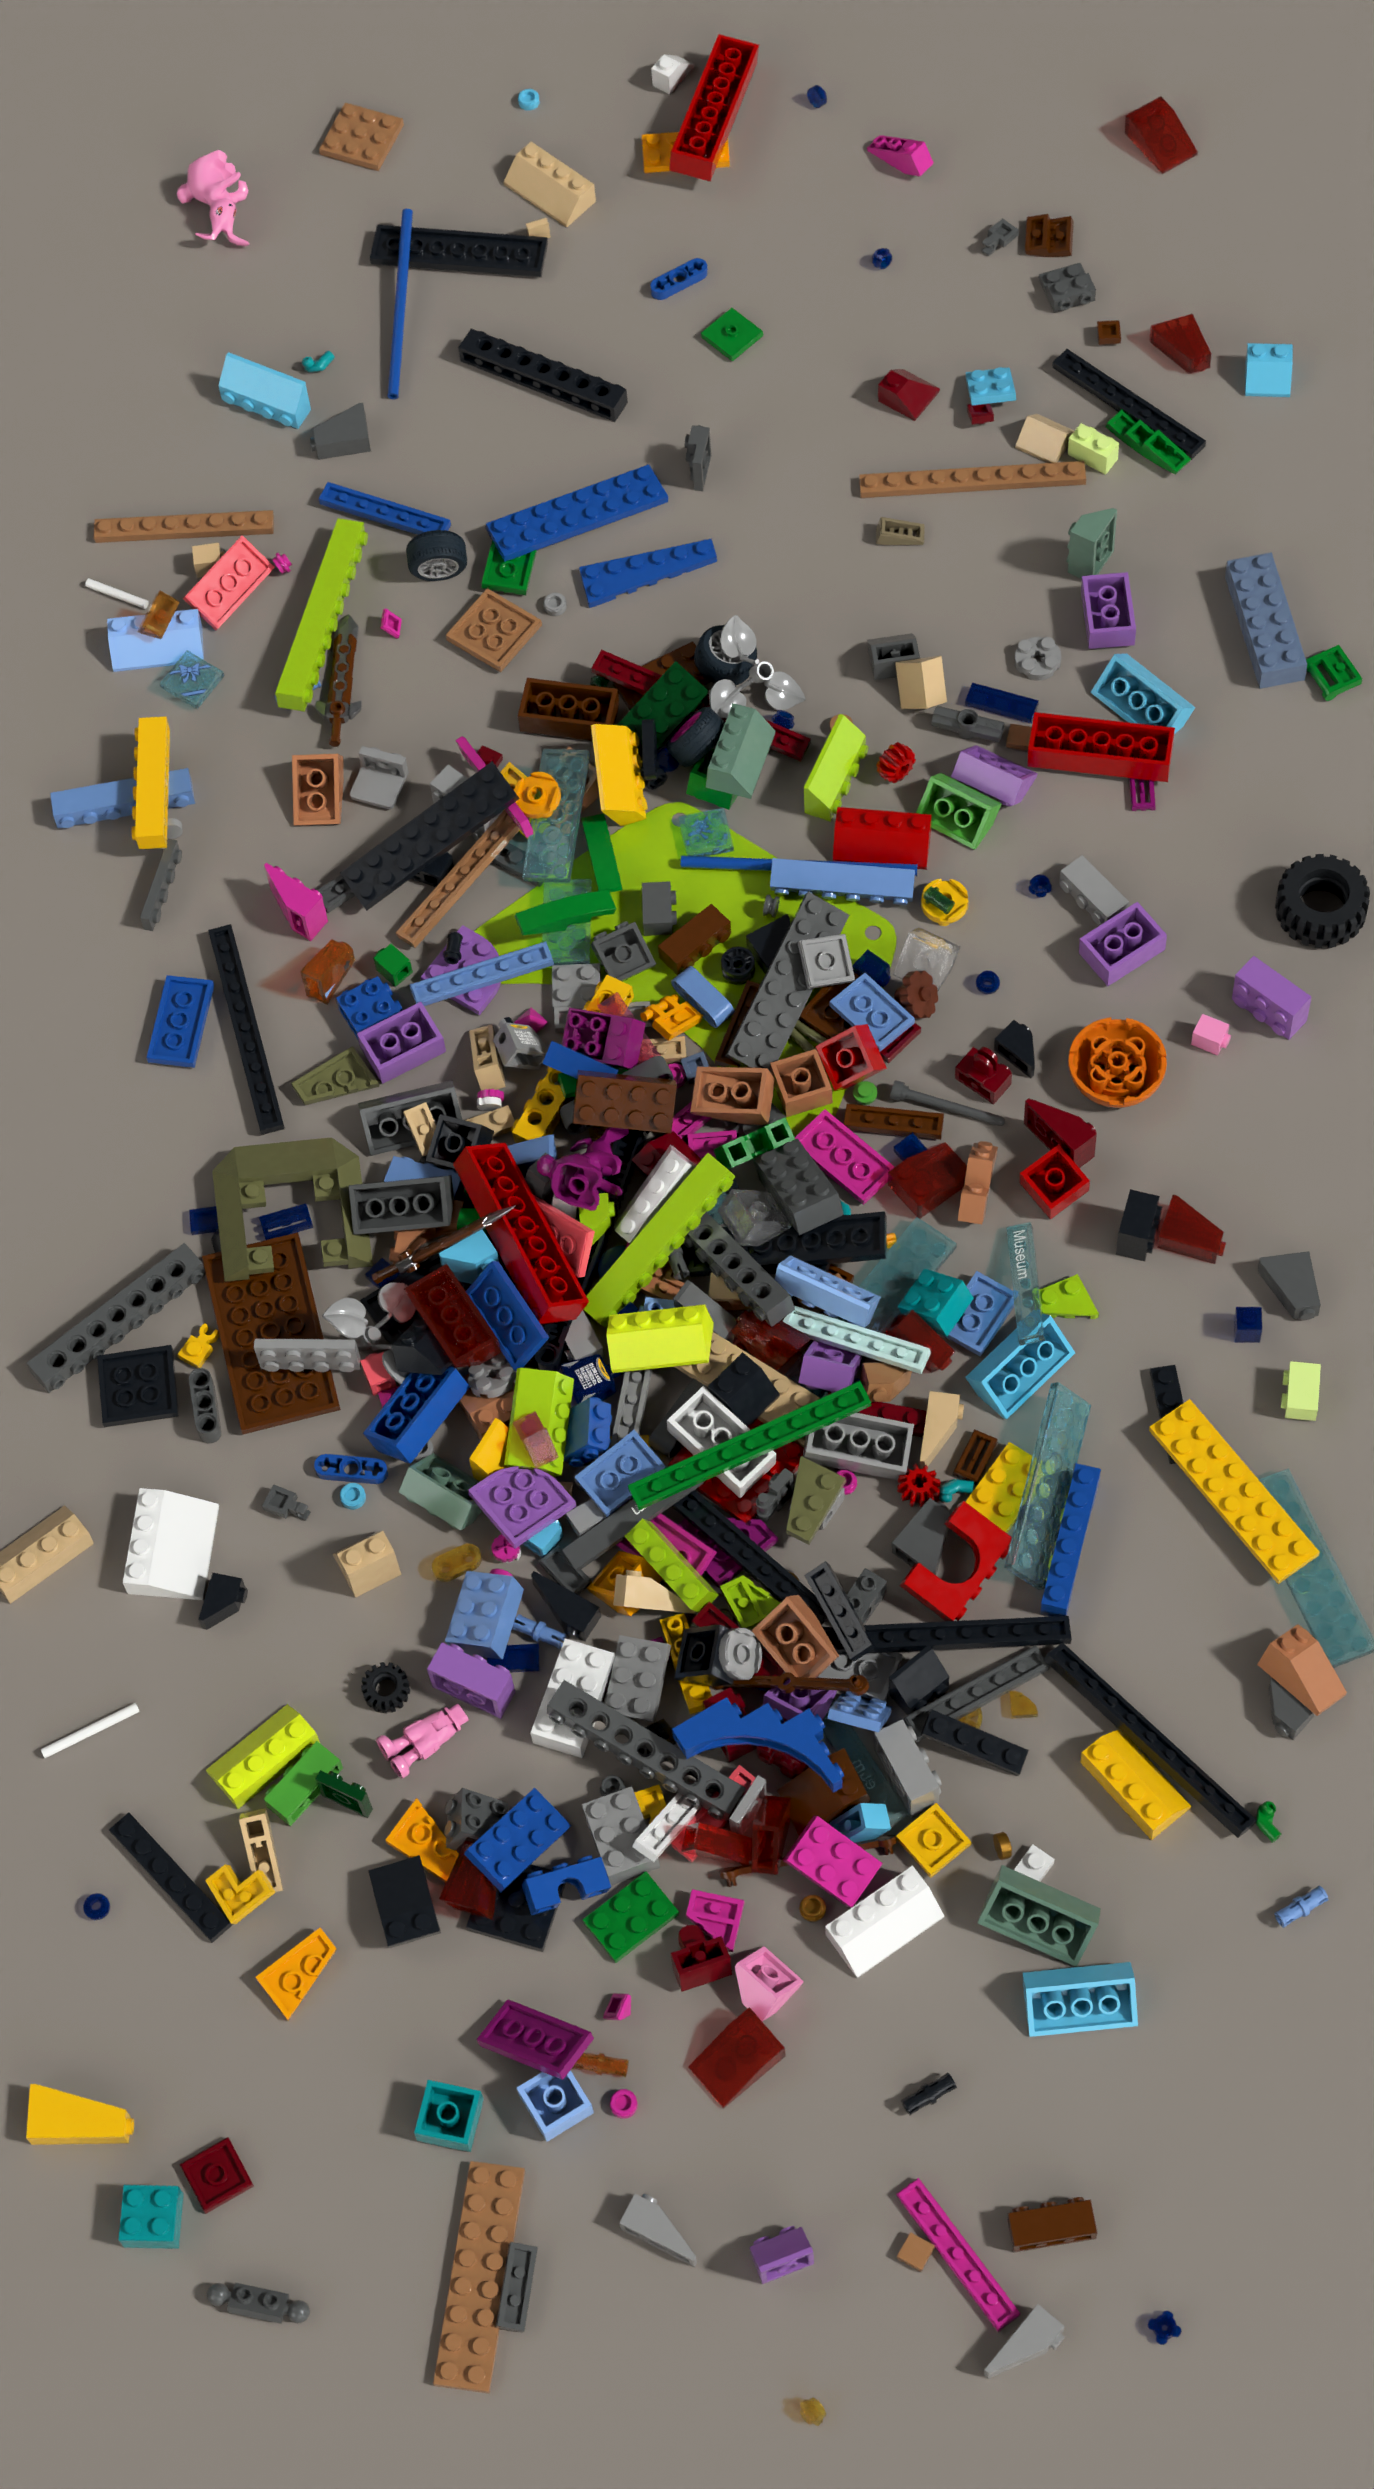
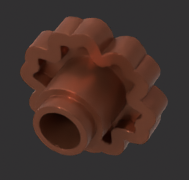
M925 970L910 971L903 977V985L896 989L894 999L915 1019L929 1018L936 1010L934 1003L938 1002L937 986L932 984L933 978Z

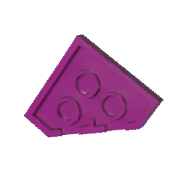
M727 1518L765 1552L778 1542V1537L762 1520L751 1519V1521L745 1523L735 1518ZM684 1519L678 1524L717 1552L704 1573L718 1588L728 1583L744 1570L688 1520Z

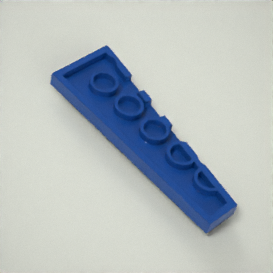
M711 538L581 566L579 570L589 608L616 599L617 595L626 592L630 594L636 592L639 587L655 585L658 580L667 577L671 579L683 573L717 562V556Z

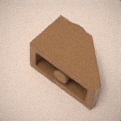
M863 1363L860 1381L871 1402H890L909 1385L912 1371L887 1363Z

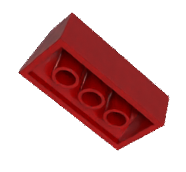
M837 807L833 861L918 864L917 869L927 870L932 815Z

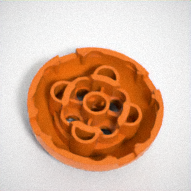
M1111 1017L1089 1024L1073 1040L1068 1059L1070 1075L1078 1090L1089 1100L1111 1108L1130 1107L1148 1099L1161 1085L1167 1066L1166 1050L1158 1035L1145 1024L1130 1018H1126V1020H1111ZM1096 1064L1104 1065V1070H1102L1100 1066ZM1131 1065H1137V1066H1138V1067H1135V1069H1134L1133 1071H1130V1069H1129V1067H1130ZM1117 1079L1120 1080L1121 1083L1116 1084L1112 1081Z

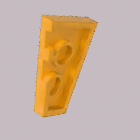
M321 1927L256 1976L257 1981L288 2021L337 1950Z

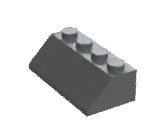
M453 1081L358 1103L370 1155L417 1145L403 1111L424 1102L427 1103L436 1125L440 1114L462 1120Z
M452 1175L349 1185L354 1235L450 1226L454 1204Z

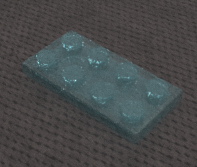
M591 879L544 880L543 904L565 897L592 892ZM591 921L568 925L566 931L543 933L542 942H547L554 965L590 964Z

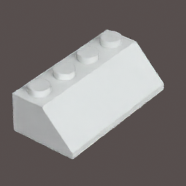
M670 1145L615 1222L614 1230L631 1244L696 1165Z
M912 1865L826 1925L825 1933L831 1944L858 1978L944 1918V1914L930 1888Z

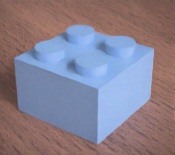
M571 2070L563 2080L541 2072L517 2087L521 2100L547 2142L594 2113L590 2101Z

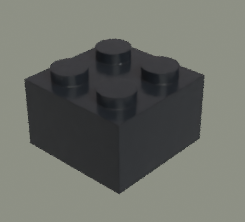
M1130 1189L1118 1231L1116 1255L1145 1261L1147 1253L1152 1254L1155 1235L1159 1230L1163 1206H1159L1160 1196Z

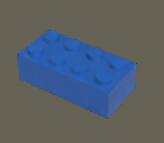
M451 1366L442 1375L409 1373L363 1434L378 1452L411 1464L470 1386L458 1370Z

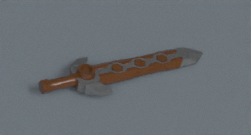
M346 615L338 623L335 632L327 706L326 703L318 700L315 706L319 715L324 720L327 719V722L332 723L331 738L329 739V744L332 747L340 745L341 723H347L349 719L352 720L362 708V701L351 703L358 625L350 615Z
M516 1205L489 1213L413 1252L411 1249L402 1252L397 1256L399 1260L396 1263L373 1273V1281L378 1284L398 1272L402 1273L406 1270L407 1273L415 1271L420 1267V1261L490 1226L493 1222L511 1211Z

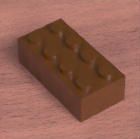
M527 678L518 713L520 732L593 741L591 725H615L619 708L618 689Z
M578 1070L572 1117L573 1123L671 1134L677 1089L676 1080Z

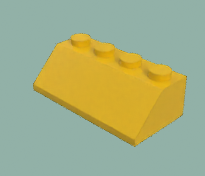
M591 725L601 811L620 826L645 820V810H647L648 806L643 795L645 783L640 771L642 760L638 754L637 746L640 744L638 735L627 726Z
M1119 1729L1101 1736L1082 1752L1080 1763L1151 1841L1191 1808L1186 1799Z

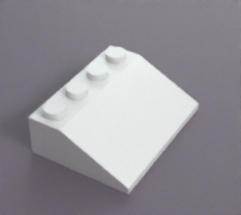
M139 1488L123 1578V1585L127 1593L132 1595L204 1600L219 1504L166 1490Z

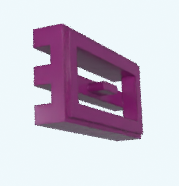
M1129 778L1132 811H1137V809H1141V811H1146V809L1155 810L1154 781L1148 780L1150 802L1146 803L1144 780L1139 779L1141 803H1137L1135 779Z

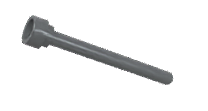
M895 1080L891 1090L890 1099L896 1101L907 1098L994 1125L1002 1126L1005 1124V1119L1002 1116L911 1090L909 1086H906L901 1081Z

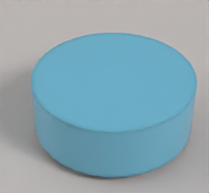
M533 89L521 91L518 95L519 106L524 110H534L540 103L538 92Z
M349 1483L341 1489L340 1499L343 1506L351 1510L363 1506L366 1501V1494L360 1484Z

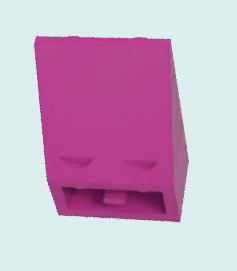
M265 863L264 867L270 889L291 929L312 941L328 922L323 896L317 890H310L304 886L299 879L289 877L278 866L273 867Z

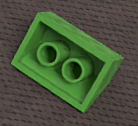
M943 773L931 776L916 813L931 814V828L975 850L994 824L1002 803Z

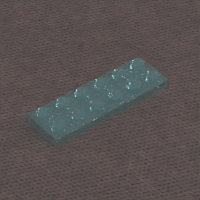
M543 749L539 772L548 773L555 779L561 789V800L549 818L531 819V827L534 834L528 838L522 875L524 881L570 883L590 759L588 750ZM541 791L535 794V799H539L542 796Z

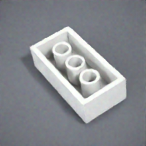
M704 1386L667 1420V1431L693 1455L750 1430ZM770 1451L716 1477L741 1498L776 1464V1453Z
M565 1638L531 1730L533 1744L583 1758L589 1738H580L567 1725H559L553 1722L546 1713L547 1705L563 1680L603 1702L610 1682L615 1658L614 1653ZM572 1708L569 1711L573 1716H581L583 1714L580 1708Z

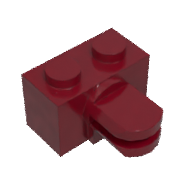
M972 1047L956 1065L955 1079L994 1105L1011 1086L1012 1072L1006 1065L997 1063L998 1057L992 1050L987 1047H981L979 1050Z
M687 1925L679 1931L678 1941L681 1950L670 1954L673 1972L681 1992L733 1975L731 1959L722 1936L706 1941L702 1930L697 1925Z

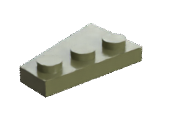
M353 1046L291 1083L304 1105L379 1087L378 1081Z
M801 1456L786 1533L810 1545L845 1485L846 1478Z

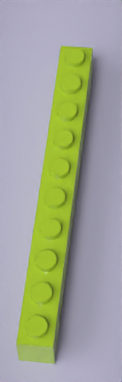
M337 518L275 692L277 705L280 708L305 712L307 703L312 701L313 686L318 684L319 669L325 664L326 649L329 650L331 647L332 632L337 630L338 615L343 613L344 598L349 595L350 581L355 578L356 564L360 563L362 547L366 546L368 541V533L365 532L364 522Z

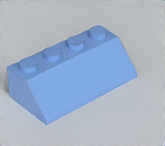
M198 609L107 619L113 672L204 662L202 622Z
M793 1256L787 1257L777 1267L775 1281L791 1297L795 1296L802 1299L801 1302L804 1305L812 1308L817 1306L825 1310L824 1313L833 1318H838L839 1316L847 1320L848 1323L865 1328L870 1324L881 1298L880 1296Z

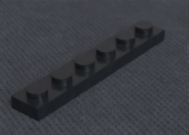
M129 1812L109 1829L110 1833L211 1943L232 1926L226 1916Z

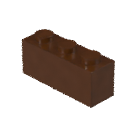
M710 904L658 945L659 958L676 975H679L689 966L693 967L695 962L701 957L708 956L716 945L724 943L730 937V920L713 904Z
M1083 2197L1069 2199L1067 2204L1057 2205L1056 2202H1046L1037 2209L1029 2210L1028 2206L1017 2207L1012 2210V2213H1008V2225L1014 2252L1093 2240L1097 2237L1091 2200L1084 2201Z

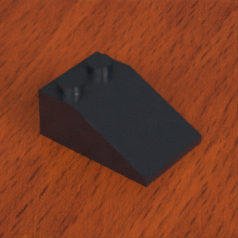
M420 1855L368 1870L389 1948L441 1934Z

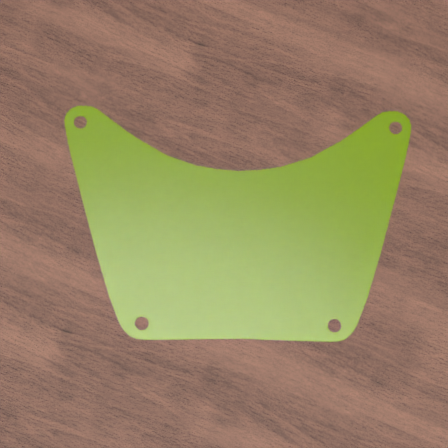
M673 802L656 807L646 813L645 820L625 825L610 835L623 889L610 892L617 908L614 914L594 916L588 923L568 925L566 931L523 936L515 919L516 913L561 898L598 891L590 855L586 851L546 879L540 887L536 886L474 932L487 939L494 946L499 956L546 941L554 965L599 963L590 946L595 941L594 937L605 931L607 934L616 931L615 927L627 921L628 924L635 922L656 962V966L623 981L633 988L634 998L631 1002L650 1001V1005H656L660 1002L661 998L677 994L680 998L678 1003L682 1004L685 1000L676 992L671 983V980L677 975L659 958L658 945L671 935L644 936L642 883L670 881L671 891L676 890V905H672V911L677 912V925H673V933L710 904H713L730 920V937L724 943L716 945L708 956L701 957L696 961L693 967L731 1003L735 1010L746 983L734 985L725 980L721 965L723 954L732 947L739 946L747 949L746 935L786 914L790 917L791 924L804 897L798 896L796 892H789V895H777L775 891H771V871L681 867V856L760 859L777 857L713 818H710L705 824L709 826L705 831L713 829L715 833H702L704 836H709V841H705L702 838L701 842L694 839L687 849L686 843L691 839L688 835L695 832L697 828L696 822L703 823L705 818L710 816L689 804ZM677 813H683L687 816L688 822L684 826H675L672 823V817ZM727 834L728 840L720 851L712 853ZM814 894L849 914L840 934L846 935L853 972L859 976L866 973L884 989L896 949L897 938L893 925L861 904L846 900L845 896H836V899H825L820 894ZM767 895H771V898L776 896L780 898L776 918H773L770 914L763 916ZM870 926H877L881 930V936L876 940L868 939L865 935L866 929ZM754 959L755 973L750 981L761 984L765 974ZM600 965L601 981L603 982L607 974L603 966ZM552 966L502 981L501 984L533 983L552 985ZM823 987L813 988L805 1007ZM732 1016L717 1028L712 1027L702 1018L699 1024L684 1033L697 1043L715 1063V1058ZM800 1033L814 1047L818 1045L817 1043H815L814 1041ZM789 1037L779 1060L804 1053L805 1051ZM828 1077L832 1088L833 1103L786 1117L794 1137L824 1109L835 1117L846 1089L834 1090ZM774 1086L772 1103L785 1115Z

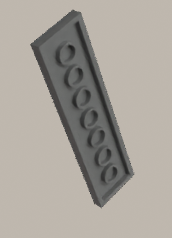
M810 892L805 894L725 1057L745 1068H768L770 1071V1063L779 1060L813 988L807 989L798 942L800 940L840 935L849 914Z

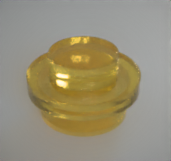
M813 2397L809 2400L805 2399L800 2403L802 2418L810 2425L813 2423L819 2426L826 2416V2411L822 2404Z

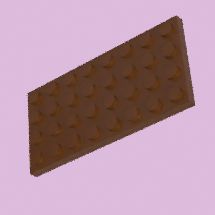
M299 1233L246 1245L247 1248L271 1246L274 1272L251 1274L249 1279L225 1282L221 1251L202 1256L242 1434L341 1410L331 1370L326 1372H318L314 1369H304L301 1372H294L289 1369H279L274 1372L261 1369L254 1350L255 1339H324Z

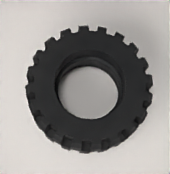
M1316 854L1313 858L1310 855L1303 857L1302 862L1298 860L1292 863L1290 869L1285 870L1282 874V879L1279 881L1275 903L1277 920L1281 922L1280 926L1284 932H1290L1289 937L1295 941L1297 939L1301 940V944L1305 946L1312 944L1315 945V948H1322V946L1327 945L1328 948L1336 947L1337 943L1343 945L1349 942V937L1354 938L1365 923L1370 901V889L1367 886V880L1364 875H1360V870L1355 865L1353 867L1350 866V861L1344 858L1339 860L1335 855L1324 857V854ZM1324 890L1338 896L1344 906L1332 912H1319L1305 905L1301 897L1311 891Z

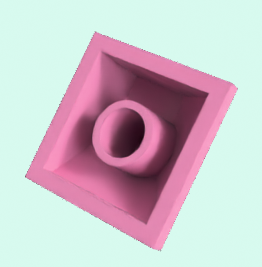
M765 1946L735 1965L742 2004L750 2010L753 2016L759 2018L762 2022L775 2014L804 1982Z

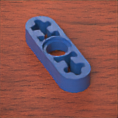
M695 258L655 278L650 284L652 297L657 300H664L705 279L708 274L706 261L701 258ZM677 276L685 278L682 282L673 280Z
M323 1454L317 1457L314 1462L316 1474L323 1480L381 1484L388 1477L386 1463L378 1458ZM326 1463H330L331 1467L327 1471H323L322 1467ZM338 1463H340V1464H339L340 1473H337V1470H336V1468H338ZM348 1464H356L358 1470L355 1474L349 1475L344 1472L345 1467ZM363 1465L366 1467V1470H364L365 1475H363ZM375 1467H379L381 1471L377 1473V1476L372 1474Z

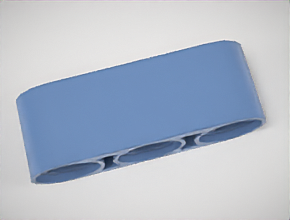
M689 966L671 980L676 992L699 1011L712 1027L717 1028L734 1014L735 1010L731 1003L694 967Z

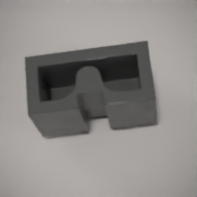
M670 881L642 883L644 936L673 934V925H677V912L672 911V905H676V890L671 891Z

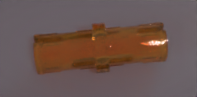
M583 2053L572 2069L596 2072V2075L604 2073L626 2077L629 2060L608 2057L604 2053H599V2055Z

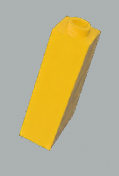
M30 2084L26 2139L31 2145L129 2143V2135L134 2133V2119L130 2118L126 2109L38 2084Z

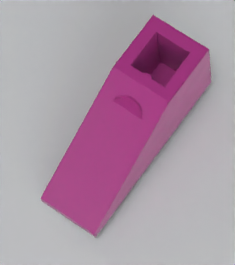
M880 135L867 147V151L904 174L921 176L934 164L923 141Z

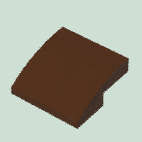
M1048 214L1027 217L1025 253L1038 257L1072 256L1074 223L1072 216L1050 219Z

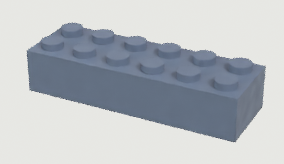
M1272 552L1228 560L1225 579L1259 689L1304 681L1307 662Z

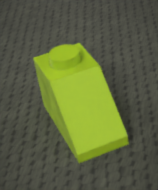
M599 1193L600 1200L596 1210L590 1211L579 1207L580 1223L595 1231L592 1245L611 1227V1217L615 1216L614 1202H609L608 1193Z

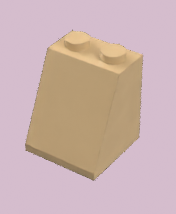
M378 1531L333 1554L355 1598L401 1575L395 1552L384 1531Z

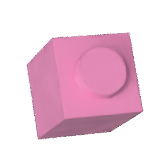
M1202 1014L1193 1031L1191 1045L1219 1055L1222 1048H1227L1231 1035L1228 1034L1229 1024Z

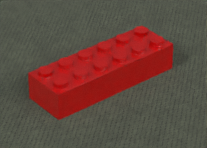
M1034 712L1028 747L1027 767L1168 782L1175 728Z

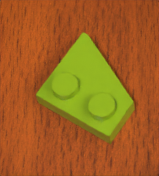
M1078 1274L1032 1293V1298L1040 1313L1051 1315L1052 1318L1061 1316L1075 1319V1316H1090V1319H1097L1099 1316Z
M744 1575L720 1586V1591L740 1628H747L748 1630L755 1628L780 1604V1602L770 1596L769 1592L761 1587H756Z

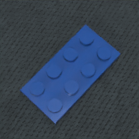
M166 976L146 1057L148 1063L195 1068L214 989L213 980Z
M491 1261L466 1290L464 1296L513 1370L517 1371V1368H523L549 1339V1336L499 1261Z
M534 1788L465 1851L464 1855L502 1892L572 1825Z

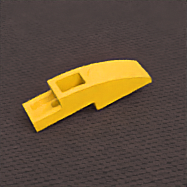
M685 1613L659 1620L666 1644L671 1645L670 1657L675 1672L683 1631L689 1628ZM678 1680L689 1713L693 1714L703 1711L702 1701L712 1697L709 1686Z

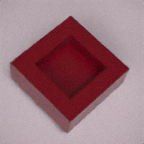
M990 403L981 405L967 404V413L972 425L994 421V413Z
M483 745L477 752L486 765L493 762L498 767L503 760L501 753Z

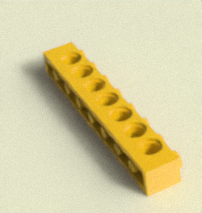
M606 975L603 982L599 981L594 991L595 995L591 1001L588 1000L583 1010L623 1016L634 998L633 988L627 983ZM605 1002H612L609 1006H602ZM548 1066V1073L544 1079H540L537 1083L536 1093L533 1098L528 1099L525 1103L524 1113L521 1118L516 1119L512 1125L511 1131L516 1143L552 1135L561 1120L559 1110L574 1098L565 1099L561 1086L554 1084L558 1081V1073L562 1072ZM546 1100H553L549 1105L542 1104ZM533 1120H541L537 1125L530 1124Z

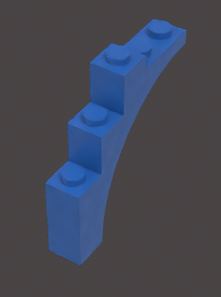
M726 1697L672 1728L673 1738L686 1759L706 1750L726 1745L748 1744L764 1746L787 1753L805 1763L825 1781L833 1793L843 1787L842 1777H844V1774L837 1763L832 1764L828 1757L830 1752L823 1741H820L824 1739L823 1729L825 1725L818 1714L813 1715L810 1709L783 1723L784 1720L777 1708L772 1710L769 1703L743 1717L736 1703L731 1704Z

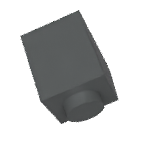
M1272 1678L1268 1688L1272 1723L1279 1734L1294 1740L1313 1719L1314 1713Z

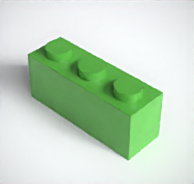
M318 1741L312 1746H307L300 1756L301 1759L295 1765H290L285 1770L281 1781L277 1785L273 1784L265 1794L264 1801L267 1808L290 1827L320 1795L321 1792L315 1780L320 1770L326 1773L332 1771L339 1774L343 1769L340 1759Z

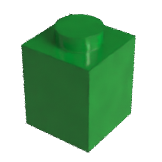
M391 943L386 948L380 949L373 958L376 970L394 987L413 973L410 960Z

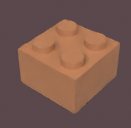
M817 1049L770 1063V1071L775 1079L774 1086L786 1117L833 1103L832 1088Z

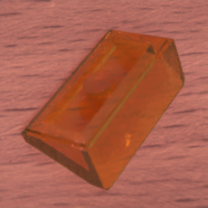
M160 590L153 598L137 632L162 639L180 602Z

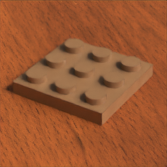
M344 103L319 148L320 155L379 171L404 126V121L399 117Z
M487 588L446 634V640L497 671L502 672L542 626V621Z

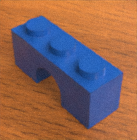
M590 1855L578 1859V1864L568 1866L567 1863L554 1866L552 1872L543 1874L542 1870L528 1874V1879L523 1882L522 1888L531 1916L557 1908L561 1903L558 1886L564 1883L575 1886L579 1891L581 1900L607 1893L611 1885L602 1858L593 1859V1856Z

